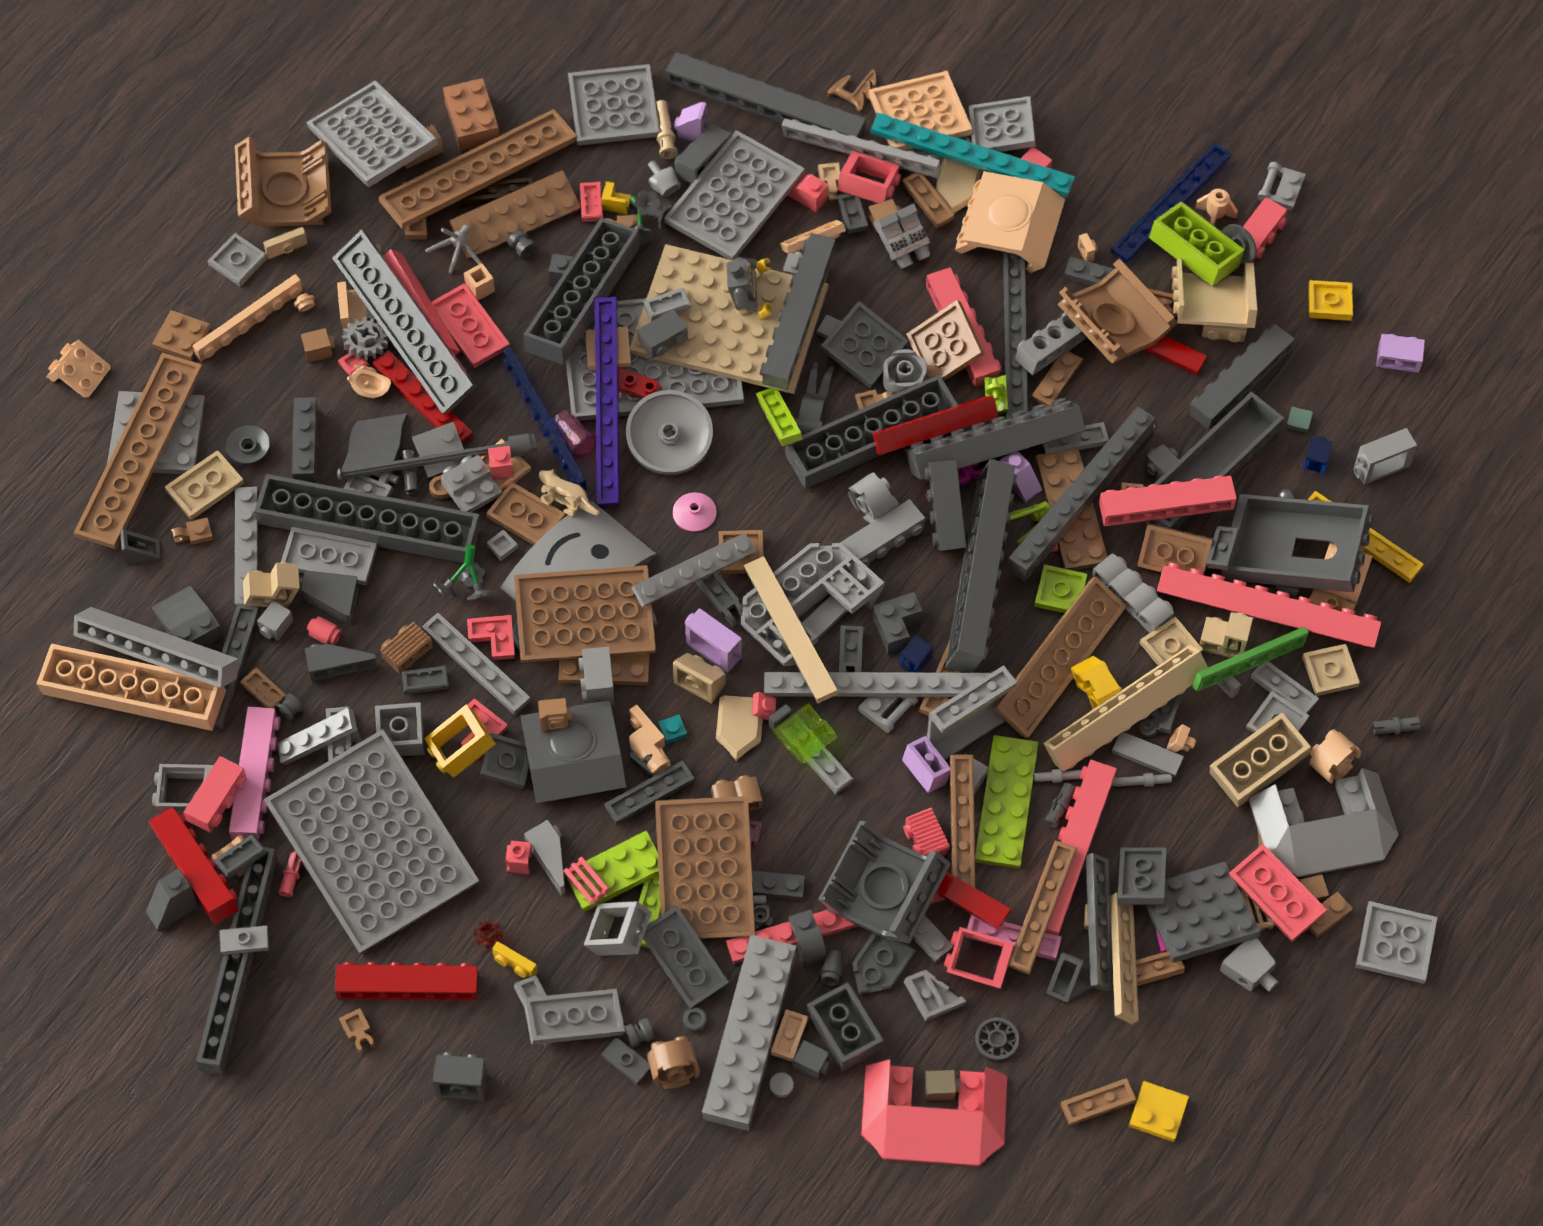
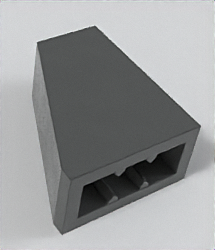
M305 570L303 578L299 579L300 588L298 590L301 591L303 600L341 622L352 625L359 591L358 577Z
M179 868L158 880L146 910L157 931L162 930L198 908L192 889Z

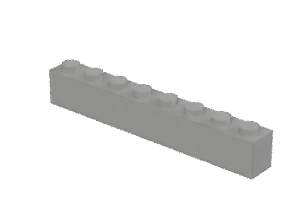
M93 607L74 615V636L220 688L237 679L238 658Z

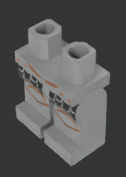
M914 204L873 223L890 254L891 260L896 259L901 269L913 264L908 254L909 252L914 251L918 261L930 256L927 247L930 241L926 237V233L918 219Z

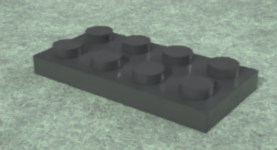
M677 905L648 924L643 940L689 1009L729 984Z

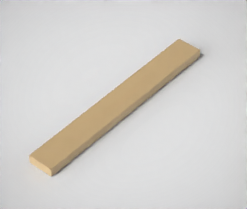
M763 556L745 564V571L817 703L837 695L838 690L765 557Z

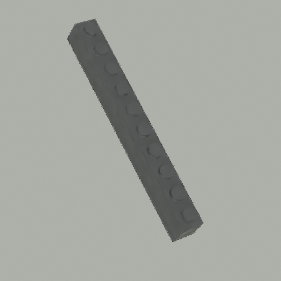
M675 52L666 69V83L779 123H783L784 118L798 120L803 124L816 125L829 131L835 130L840 134L848 136L854 135L859 139L862 138L865 132V118L857 114L842 111L840 108L831 107L820 101L805 98L800 94L785 91L783 88L774 87L763 81L748 78L746 75L737 74L726 68L711 65L706 61L691 58L687 54Z
M1140 407L1133 411L1012 553L1008 560L1007 570L1024 582L1031 576L1152 433L1156 419L1154 416Z
M263 847L266 854L246 867L238 898L239 901L237 902L239 911L234 914L231 929L262 925L278 862L275 849ZM254 952L226 954L223 956L196 1060L200 1071L224 1074Z

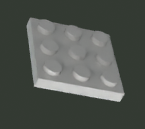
M1030 96L969 106L972 143L998 152L1036 147Z
M1369 901L1355 968L1424 984L1428 972L1437 917Z

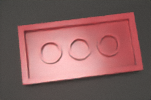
M465 283L431 302L456 345L473 368L510 348V343Z
M1264 844L1229 873V876L1291 942L1297 939L1327 912V909Z

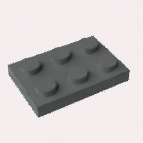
M1120 848L1118 904L1165 905L1167 848Z

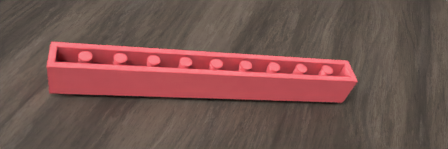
M1174 563L1163 566L1157 588L1159 593L1235 613H1244L1247 616L1297 629L1305 627L1308 632L1375 648L1381 622L1377 621V616L1365 613L1364 617L1355 615L1356 611L1342 608L1341 612L1334 610V605L1321 602L1320 606L1311 604L1312 600L1299 596L1298 600L1289 598V593L1277 591V594H1272L1268 592L1269 588L1255 585V589L1246 587V582L1235 579L1233 583L1224 581L1225 577L1212 574V577L1203 576L1204 571L1193 568L1190 569V572L1181 570V565Z

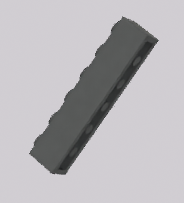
M1276 324L1270 329H1265L1260 335V339L1256 343L1252 342L1242 356L1238 355L1229 369H1223L1218 379L1214 383L1210 382L1201 396L1197 395L1190 403L1189 415L1206 429L1210 430L1292 351L1295 341L1292 336Z

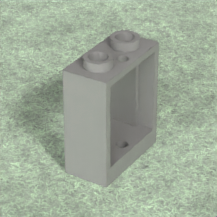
M1405 428L1360 446L1353 470L1356 477L1361 479L1364 485L1410 467L1417 444L1408 429Z
M159 764V772H155L154 777L157 792L152 795V806L156 807L158 815L172 807L177 814L182 813L184 815V811L189 804L166 803L168 779L205 780L214 765Z
M638 902L598 904L584 946L598 956L638 954L652 912ZM614 917H625L618 939H607Z

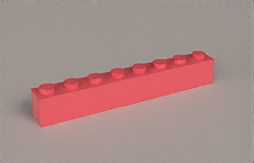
M1090 760L1088 767L1083 766L1080 779L1083 780L1081 787L1076 786L1072 798L1076 802L1074 807L1069 806L1065 818L1069 820L1067 827L1062 826L1058 840H1061L1062 843L1076 847L1077 850L1046 933L1057 936L1060 934L1117 768Z

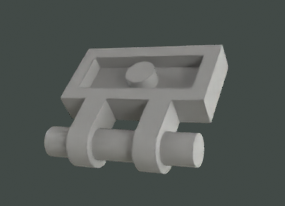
M392 471L351 477L348 479L344 489L390 497L393 487L387 483L397 484L399 476L392 474ZM375 476V477L380 478V479H379V481H377V480L372 479V478H369V477Z

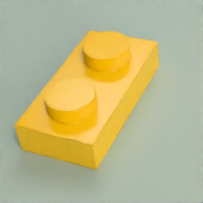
M497 941L492 948L495 961L504 967L506 965L510 966L520 977L526 978L527 976L529 978L538 973L535 963Z

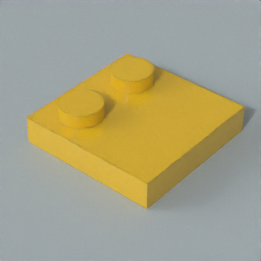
M1309 280V318L1352 321V283Z
M1143 1081L1129 1127L1174 1142L1189 1096Z

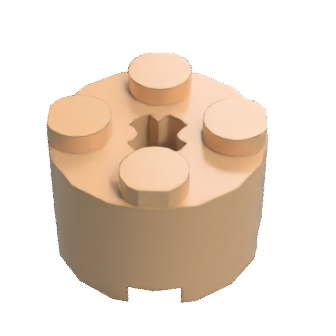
M1333 729L1326 735L1321 745L1316 744L1309 752L1312 756L1310 766L1332 784L1333 779H1342L1354 767L1351 765V762L1355 757H1360L1361 750L1341 732Z

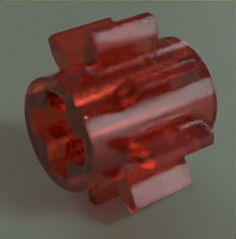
M491 918L483 923L479 921V929L474 930V935L479 936L476 939L477 944L483 943L486 945V949H488L489 946L496 944L498 938H503V932L498 931L501 928L500 923L494 924L491 922Z

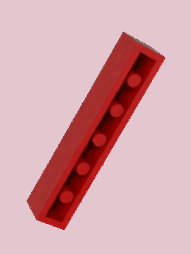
M172 807L149 820L154 834L177 869L179 868L187 880L192 892L214 925L238 912L239 909L235 903L239 901L232 888L230 890L226 888L228 883L223 874L220 873L218 875L216 873L218 868L213 859L206 858L208 853L203 844L196 843L198 838L193 829L186 828L188 823L183 814H177Z
M345 962L343 965L336 966L335 993L337 999L477 1001L479 973L477 966L469 963H462L459 966H450L447 963L427 966L424 963H414L413 965L390 963L389 965H380L379 963L369 962L366 965H357L353 962Z

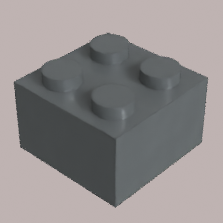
M454 1053L436 1055L433 1083L437 1098L484 1101L487 1081L484 1058L474 1054H469L466 1057L457 1056Z

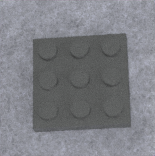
M858 301L823 342L820 349L870 388L883 373L885 360L893 352L903 349L909 340Z

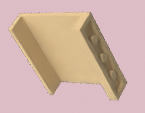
M1177 258V265L1172 267L1173 315H1177V323L1255 328L1257 300L1254 263L1245 262L1243 276H1226L1212 287L1195 273H1182V258Z

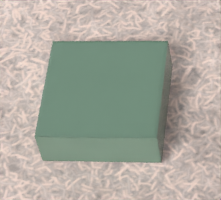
M1291 407L1286 428L1307 433L1313 412Z

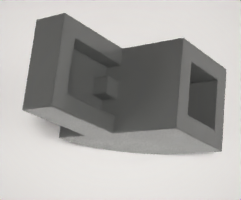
M811 909L789 916V922L796 938V948L804 968L825 961L826 949Z

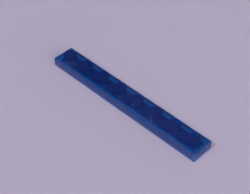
M1214 142L1111 247L1110 252L1127 264L1151 240L1149 236L1154 221L1178 203L1183 202L1186 204L1230 159L1231 153Z
M511 347L504 349L503 366L506 371H511L512 382L516 388L519 387L521 389L520 395L523 402L530 405V414L534 421L538 420L540 423L539 429L542 436L549 439V448L552 454H557L559 457L558 464L561 470H566L569 475L567 476L569 482L578 484L587 491L584 476Z

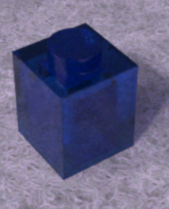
M1312 436L1303 469L1324 474L1333 442L1323 437Z
M915 635L899 654L901 668L908 673H920L933 656V646Z

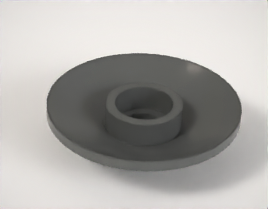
M1237 224L1226 226L1222 233L1245 250L1240 263L1252 261L1256 256V244L1251 234Z
M244 425L236 428L230 433L226 441L228 455L234 461L241 464H252L260 461L265 457L270 447L269 437L266 432L254 425Z

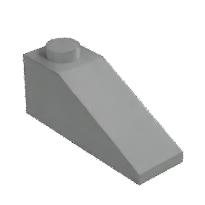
M546 820L524 833L525 842L531 843L532 853L562 896L565 894L560 837L562 835L556 825L552 826Z

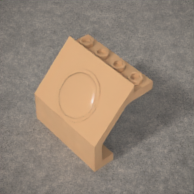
M983 172L981 180H978L973 187L974 192L968 203L966 216L962 221L963 226L957 237L958 242L955 250L963 254L976 247H984L1014 253L1027 261L1025 269L1030 273L1044 268L1065 198L1043 182Z

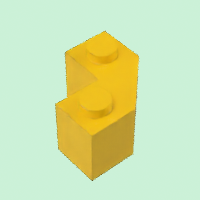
M1094 656L1071 667L1076 685L1087 693L1092 709H1095L1123 690L1109 672L1107 664Z

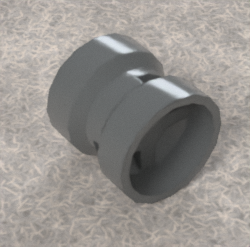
M522 229L515 231L507 241L512 249H516V253L521 259L531 256L537 248V244L532 239H528V235Z
M647 1018L639 1020V1023L636 1025L629 1024L624 1026L632 1048L639 1046L641 1042L655 1040Z

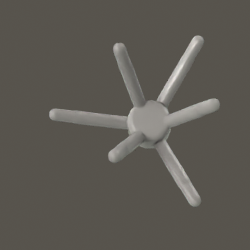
M463 225L460 231H455V233L442 228L441 231L451 236V238L426 249V253L450 244L456 247L449 269L450 274L453 273L460 249L463 246L478 265L482 263L466 243L468 240L466 236L471 230L467 225Z

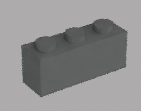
M713 124L706 130H703L700 136L694 142H691L688 148L674 160L677 176L693 183L732 136V133Z

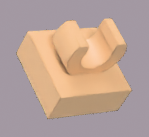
M1181 725L1173 730L1166 749L1174 753L1180 749L1188 752L1189 748L1193 749L1196 740L1188 736L1191 728Z

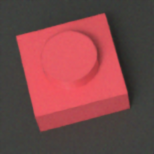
M757 692L753 694L752 715L769 721V717L776 712V698Z

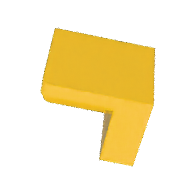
M606 182L602 195V210L627 214L631 195L615 192L614 183Z

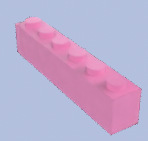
M248 707L239 762V766L244 768L247 779L244 787L241 790L238 789L234 795L229 828L232 840L240 835L243 839H246L253 834L259 842L260 834L265 832L263 814L267 813L268 806L264 799L266 798V793L271 791L269 773L274 770L272 752L277 749L275 732L280 729V717H277L275 708Z

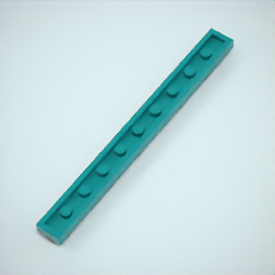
M877 113L871 127V134L990 173L1043 182L1059 195L1067 198L1074 183L1075 176L885 114Z

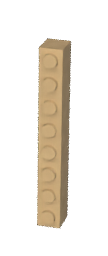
M1188 645L1044 742L1043 744L1053 763L1063 771L1073 768L1077 762L1092 755L1102 745L1110 743L1114 737L1128 731L1136 722L1147 718L1157 708L1165 706L1176 695L1184 693L1188 687L1193 685L1197 672L1208 668L1201 652Z

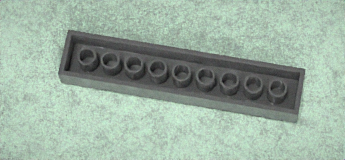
M994 459L989 460L976 482L945 669L960 673H973L975 669L979 668L981 660H985L988 654L986 640H989L992 628L989 627V622L994 616L995 608L992 607V604L998 594V589L995 586L1001 575V569H998L999 563L1002 562L1004 557L1002 544L1005 543L1007 538L1005 525L1010 520L1011 513L1008 512V507L1011 506L1014 497L1011 489L1014 487L1017 475L1014 474V465Z
M269 474L265 476L254 511L257 524L286 530H291L292 527L374 542L380 548L459 563L465 562L466 546H476L481 528L480 517L476 513Z

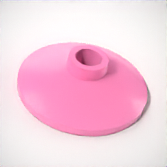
M702 493L685 494L676 501L673 507V518L676 524L689 532L706 530L716 519L717 512L714 502ZM693 507H697V508H698V509L695 510V511H694V510H691V508H693Z

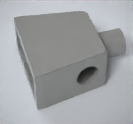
M1258 938L1244 941L1222 962L1220 971L1249 991H1252L1261 984L1270 992L1278 984V981L1270 974L1274 970L1276 962Z

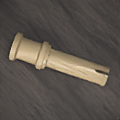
M660 100L655 103L659 125L657 141L661 148L659 155L662 159L669 160L678 155V150L674 144L676 136L671 131L668 102Z

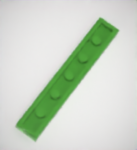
M1302 627L1199 671L1196 674L1192 687L1196 692L1303 647L1309 632L1305 627Z

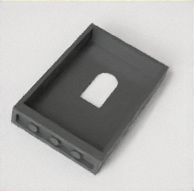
M1240 494L1231 528H1238L1240 535L1230 569L1221 570L1225 580L1234 581L1235 579L1250 583L1354 593L1356 584L1360 582L1361 574L1359 570L1360 566L1364 565L1365 562L1364 549L1365 546L1369 545V529L1374 525V514H1371L1369 505ZM1296 539L1332 542L1337 546L1336 554L1330 559L1292 557Z

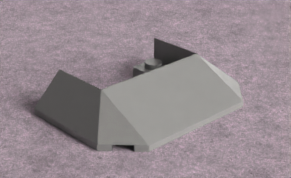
M810 543L773 573L798 619L829 594L851 614L864 604L871 610L885 586V583L841 543H832V546H819V543ZM755 588L743 597L741 626L783 666L797 665ZM800 621L812 645H815L818 642V637Z
M1362 768L1358 776L1337 779L1334 784L1345 815L1304 822L1294 788L1277 791L1276 785H1273L1250 797L1248 800L1262 844L1296 878L1384 861L1399 834L1378 773Z

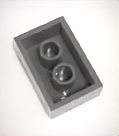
M848 982L807 1004L809 1019L842 1072L883 1050L884 1040Z

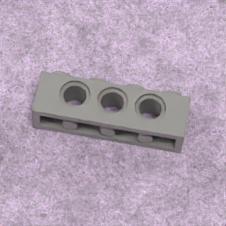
M1064 312L1059 319L1052 320L1046 328L1037 330L1030 339L1021 341L1016 348L1015 360L1033 376L1088 337Z

